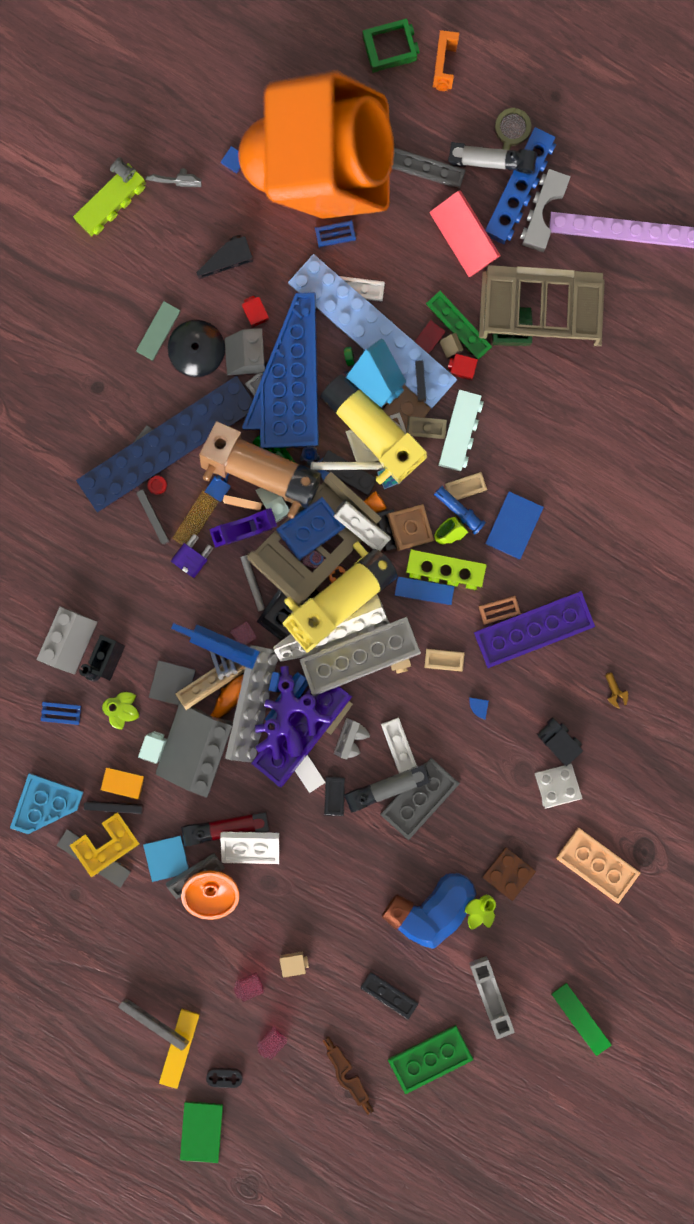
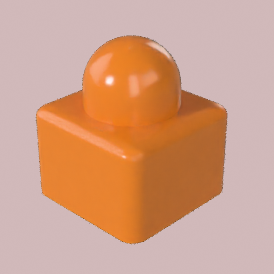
M339 72L270 83L264 93V117L254 122L245 131L240 141L238 158L242 173L250 184L258 190L265 192L271 201L318 218L325 219L386 211L390 203V173L394 160V141L389 122L387 98L382 93Z

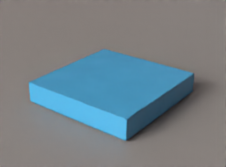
M181 835L143 844L152 882L178 876L189 869Z

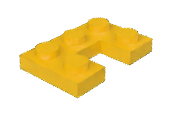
M118 812L102 823L112 838L105 845L96 850L86 834L69 845L91 878L139 845V842Z

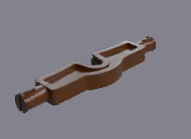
M326 1037L322 1042L328 1049L327 1056L336 1069V1077L339 1084L346 1090H349L357 1105H362L367 1115H369L374 1109L368 1102L369 1096L360 1078L357 1075L349 1079L345 1078L344 1075L352 1069V1065L343 1055L339 1046H334L330 1037Z

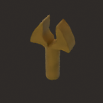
M607 673L605 676L612 691L611 697L607 698V700L613 706L619 708L616 702L618 695L622 698L624 705H627L628 691H620L613 673Z

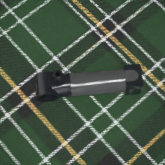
M422 763L399 774L344 794L351 813L405 791L429 784L432 780L425 763Z

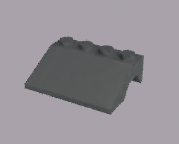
M180 703L155 774L187 791L208 797L231 733L233 721L221 720L194 707L186 710Z

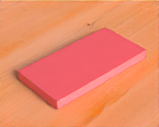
M461 190L429 212L469 277H472L501 256Z

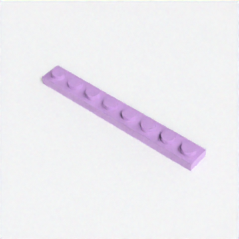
M558 212L550 213L549 229L551 233L694 248V227Z

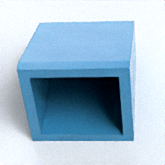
M382 338L364 351L346 377L380 407L386 403L390 405L395 398H398L404 392L402 387L406 383L401 370Z

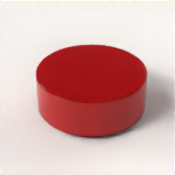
M153 476L148 481V489L155 495H161L167 489V482L161 476Z

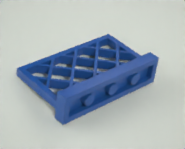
M175 623L171 627V629L191 637L190 643L250 669H253L260 652L197 624L194 630Z

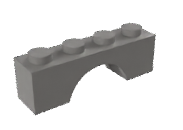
M551 169L548 170L547 174L543 173L539 183L542 185V189L540 192H536L533 203H536L535 209H530L527 221H530L528 229L524 227L520 239H523V246L544 252L551 230L544 223L542 216L543 208L548 202L563 198L571 176Z
M487 956L469 962L496 1039L515 1033Z

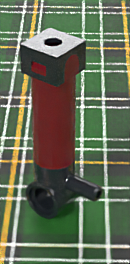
M262 811L245 816L185 825L181 827L184 846H191L220 840L221 832L264 833L269 832L270 828L267 811Z

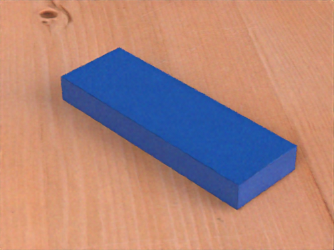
M398 577L395 596L451 605L455 586Z

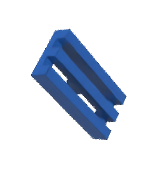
M352 220L315 228L319 248L356 240ZM350 226V229L320 235L322 231ZM350 233H351V236L342 237V238H337V239H332V240L323 241V242L321 241V239H326V238H331V237H336V236H340V235H345V234H350Z
M42 702L41 721L80 725V705ZM47 706L77 709V713L47 710ZM46 714L76 717V720L48 718Z

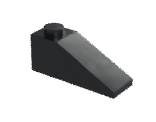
M237 235L230 238V241L226 242L196 272L198 278L202 279L253 262L246 237Z

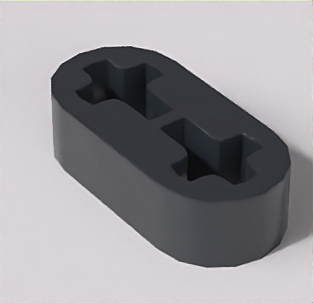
M212 1068L206 1076V1081L211 1087L237 1088L243 1080L242 1072L235 1068ZM213 1073H217V1076L223 1077V1079L219 1078L217 1082H213L210 1076H213ZM232 1074H236V1077L240 1079L233 1083L232 1079H226V1077H232Z

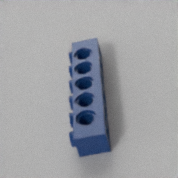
M536 127L534 128L524 149L532 151L540 149L543 155L537 156L533 174L513 171L485 230L491 239L505 244L506 240H511L515 232L512 227L515 222L519 223L523 215L520 210L523 205L527 207L531 198L529 192L531 188H536L540 180L537 178L539 171H544L548 163L545 158L547 154L552 155L556 146L553 143L555 136ZM523 183L526 186V190H518L516 184ZM510 200L516 201L517 204H518V207H516V208H511V207H509L508 201H510ZM506 217L510 224L502 225L499 219Z

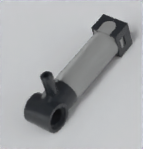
M451 142L448 161L455 167H466L467 165L516 170L520 173L533 174L537 152L527 149L514 151L466 146L465 143Z

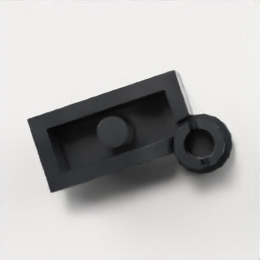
M100 635L88 662L91 666L83 664L81 666L83 670L79 669L80 675L85 676L87 680L92 682L98 681L100 677L110 681L125 645Z
M552 717L547 721V725L536 734L567 767L583 752L580 748L582 743L576 737L571 738L567 734L569 729L563 723L559 724Z

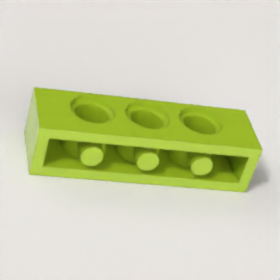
M410 550L406 573H409L411 578L421 579V576L429 577L428 581L439 583L440 580H445L447 585L458 587L460 583L466 584L467 589L477 590V587H482L486 564ZM428 561L432 564L430 572L422 570L421 565L423 562ZM443 565H447L451 569V573L448 576H444L440 572V568ZM461 569L469 571L470 576L468 579L463 580L460 578L459 572Z

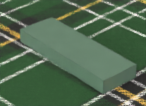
M163 301L136 352L154 361L181 310Z

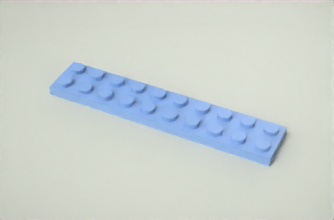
M313 254L288 282L298 293L315 292L316 308L362 349L366 350L382 338L406 380L405 386L416 396L415 361L423 360L426 402L424 403L431 409L457 381L450 372L316 255Z

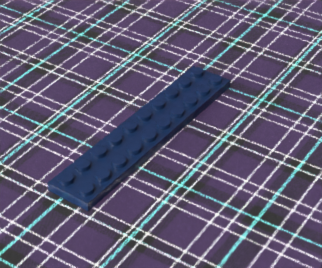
M235 376L76 481L98 513L204 444L216 421L230 427L247 416L253 400L239 378Z

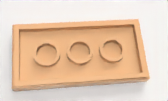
M579 827L556 857L557 860L618 904L640 875L638 870Z

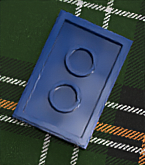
M508 492L485 544L520 560L544 507Z
M321 497L308 506L307 509L295 515L293 519L278 527L276 531L300 561L344 530L345 526L334 518L335 512L325 499Z

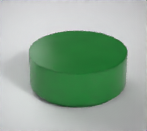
M345 347L346 364L348 367L354 366L355 358L352 347Z

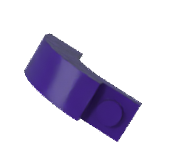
M269 508L246 518L210 529V533L216 548L267 532L277 527L272 509Z

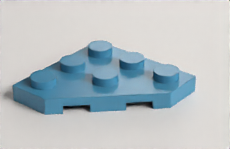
M29 773L10 828L30 834L78 810L84 791Z

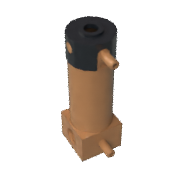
M217 421L199 454L201 468L206 470L203 476L204 480L210 481L213 473L223 478H226L229 473L281 496L284 500L292 503L287 514L291 519L295 517L300 506L305 509L308 508L317 493L322 476L320 472L304 465H299L241 439L240 431Z

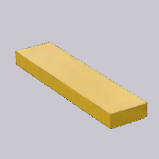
M181 1009L175 1032L189 1040V1043L182 1051L174 1045H170L159 1084L175 1089L178 1088L200 1014Z

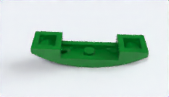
M567 983L551 993L596 1056L612 1046Z

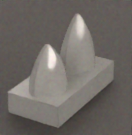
M346 718L334 754L346 760L359 755L360 750L354 743V740H363L370 737L367 729L360 725V723Z

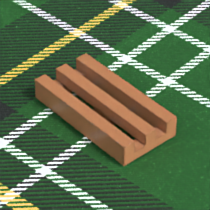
M516 596L478 606L484 625L521 614ZM509 601H513L514 603L509 606L484 612V609L488 607H492ZM512 608H515L516 612H512L488 620L486 619V616L506 611Z

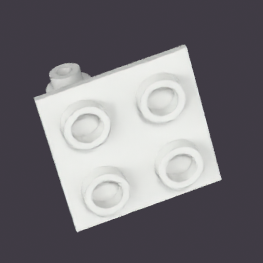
M569 764L567 767L564 765L535 773L545 809L582 799L572 764Z

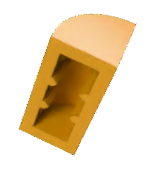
M106 768L101 790L140 799L144 777Z

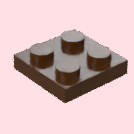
M505 847L482 877L513 901L536 873V870Z

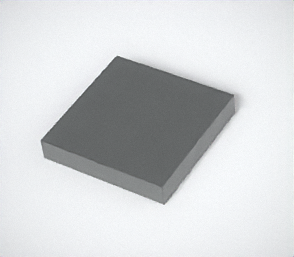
M158 660L149 698L179 705L181 702L175 693L193 682L196 670Z

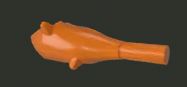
M244 674L234 678L225 688H221L222 692L217 698L210 716L220 719L237 706Z

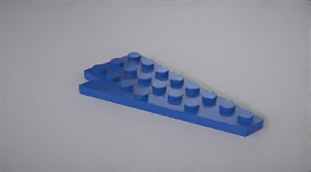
M315 292L295 293L242 426L243 430H260V447L263 449L319 446Z

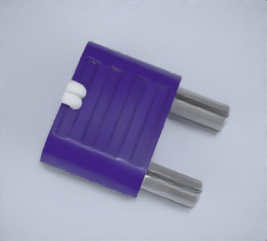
M193 534L186 544L183 543L171 560L173 564L193 578L196 577L208 561L206 558L213 550L211 545H207L200 555L192 549L199 538L196 534Z

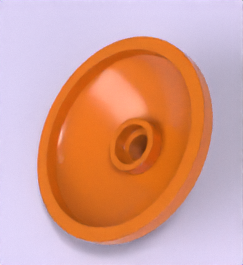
M203 871L191 876L185 882L181 892V900L185 909L192 915L201 919L214 920L227 916L236 908L239 901V889L235 881L228 875L217 871Z

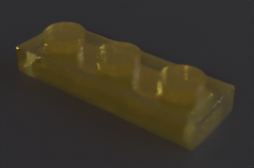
M203 490L172 539L183 545V543L186 544L193 534L198 535L219 501Z

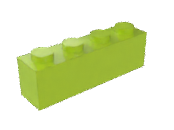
M137 171L127 183H124L123 178L116 174L73 217L91 237L94 234L98 235L104 229L103 225L106 222L113 221L118 215L117 212L121 208H126L131 203V198L135 194L139 195L145 189L144 185L146 182Z

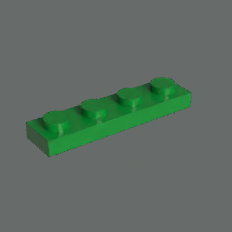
M441 291L426 303L428 308L452 333L457 334L459 341L476 359L479 360L492 348L485 338H479V332Z

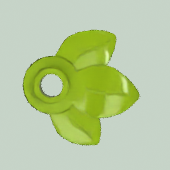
M121 692L115 698H108L103 702L102 710L109 716V722L113 727L123 729L125 721H134L139 718L137 709L131 705L135 700V694ZM111 704H115V710L113 711L109 710Z
M483 895L480 899H473L467 904L465 912L470 914L468 916L470 929L473 930L482 923L488 928L491 927L495 918L494 910L496 907V902L492 896Z

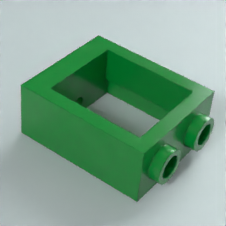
M407 18L362 30V37L372 73L417 60L419 48L417 42H413L414 29L412 24H408ZM403 28L410 52L379 61L372 36Z

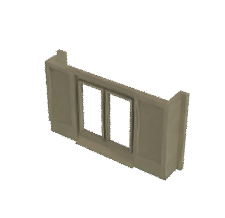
M488 265L487 272H482L479 338L486 339L488 333L586 339L594 340V346H602L605 281L603 273ZM521 282L542 283L540 326L519 325ZM548 284L569 285L567 328L546 326Z
M332 472L325 477L324 482L318 487L317 493L310 503L311 505L323 497L331 509L336 512L337 507L346 499L376 526L382 519ZM300 506L296 515L303 511L305 508ZM288 517L281 525H283L285 522H287V521L290 520L291 518ZM345 527L344 530L337 534L344 541L331 554L322 546L315 549L325 560L313 573L279 543L282 538L277 531L255 552L252 551L247 558L277 588L300 606L354 550L353 544L357 541L361 543L363 540Z

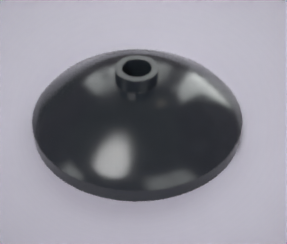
M186 321L179 325L169 338V359L173 366L186 376H207L213 373L223 361L225 354L223 337L215 326L206 321ZM195 343L199 345L197 350L192 349V345Z

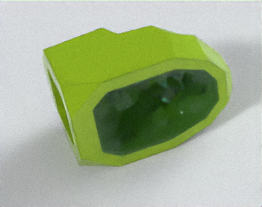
M455 516L448 518L440 525L434 538L438 544L444 545L461 540L469 531Z

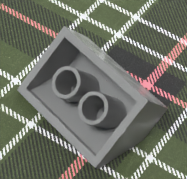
M59 607L37 660L75 675L98 622L65 607Z

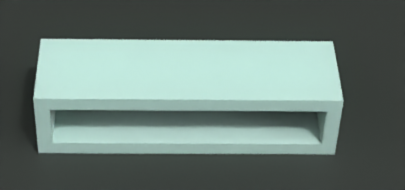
M462 390L458 391L438 466L461 471L462 467L466 468L469 457L465 455L467 449L471 450L474 438H470L472 430L476 431L479 421L475 418L477 412L481 413L484 401H480L481 395Z

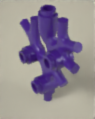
M288 666L280 667L282 676L279 677L278 688L281 691V699L277 702L267 699L265 701L264 707L276 711V719H269L265 724L255 725L256 733L266 732L268 734L267 739L255 746L257 751L261 752L270 747L273 753V760L281 759L279 736L281 735L286 737L290 757L302 756L303 744L301 736L290 723L292 713L301 712L306 716L309 736L317 735L316 723L318 721L329 724L331 716L321 714L315 709L317 701L313 695L306 694L301 698L295 697L293 693L295 683L292 680V675H289ZM285 682L289 683L288 689L283 688ZM307 698L311 700V704L309 706L305 705V700ZM271 723L275 724L274 730H270L269 725Z

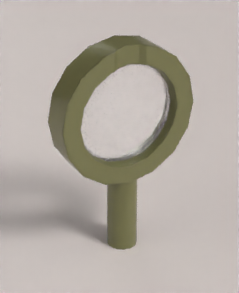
M509 108L499 114L495 122V132L499 140L504 143L502 149L510 150L511 145L521 144L528 138L531 132V121L526 112L516 108Z

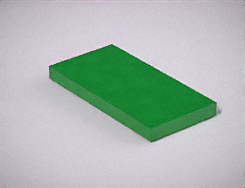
M457 1025L388 1058V1062L405 1094L473 1061V1057Z

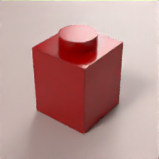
M251 296L244 300L245 303L242 304V308L252 328L269 321L260 297L255 298V296Z
M455 354L454 358H450L447 369L451 370L450 373L453 376L472 380L478 359Z

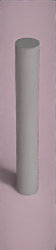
M248 555L240 558L259 612L265 610V606L251 564L248 561Z

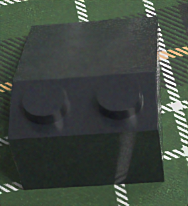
M279 589L257 620V623L282 641L291 634L283 622L293 612L284 602L288 597ZM315 589L312 592V594L298 607L300 608L308 600L316 597L320 592H318Z

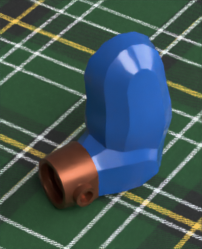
M459 873L446 874L440 878L432 894L426 898L421 907L415 906L410 900L396 894L381 917L395 930L398 929L407 938L422 946L433 949L458 929L467 915L465 912L467 904L476 899V890L474 884L466 876Z

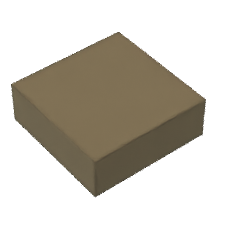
M456 333L450 334L439 341L446 358H450L463 351Z

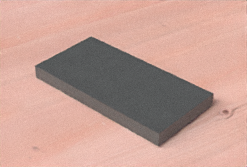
M432 758L425 764L432 780L431 783L398 794L380 814L408 840L460 784Z

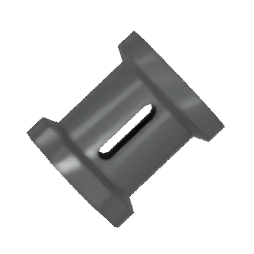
M119 157L112 164L110 171L118 174L123 178V182L127 183L135 174L136 169L130 168Z

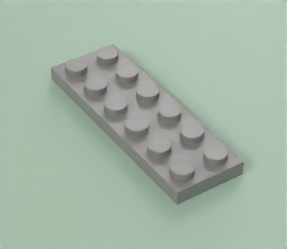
M405 617L302 658L300 663L311 693L315 696L419 655L421 652L408 618Z
M250 645V647L260 652L253 669L245 667L225 759L251 763L257 755L255 746L258 745L261 737V732L256 733L255 725L263 724L265 719L266 699L269 700L272 673L275 672L278 662L274 649Z

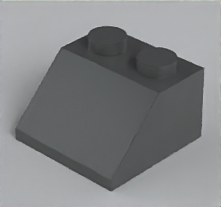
M262 328L241 330L225 338L227 376L264 373L265 358Z

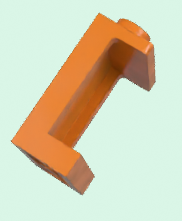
M440 30L433 87H436L439 91L452 89L454 75L444 74L443 66L445 50L454 52L457 50L458 32Z

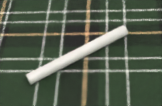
M311 462V469L313 470L384 469L380 462Z

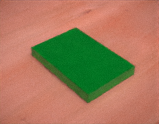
M185 1101L180 1160L208 1163L219 1162L223 1104Z

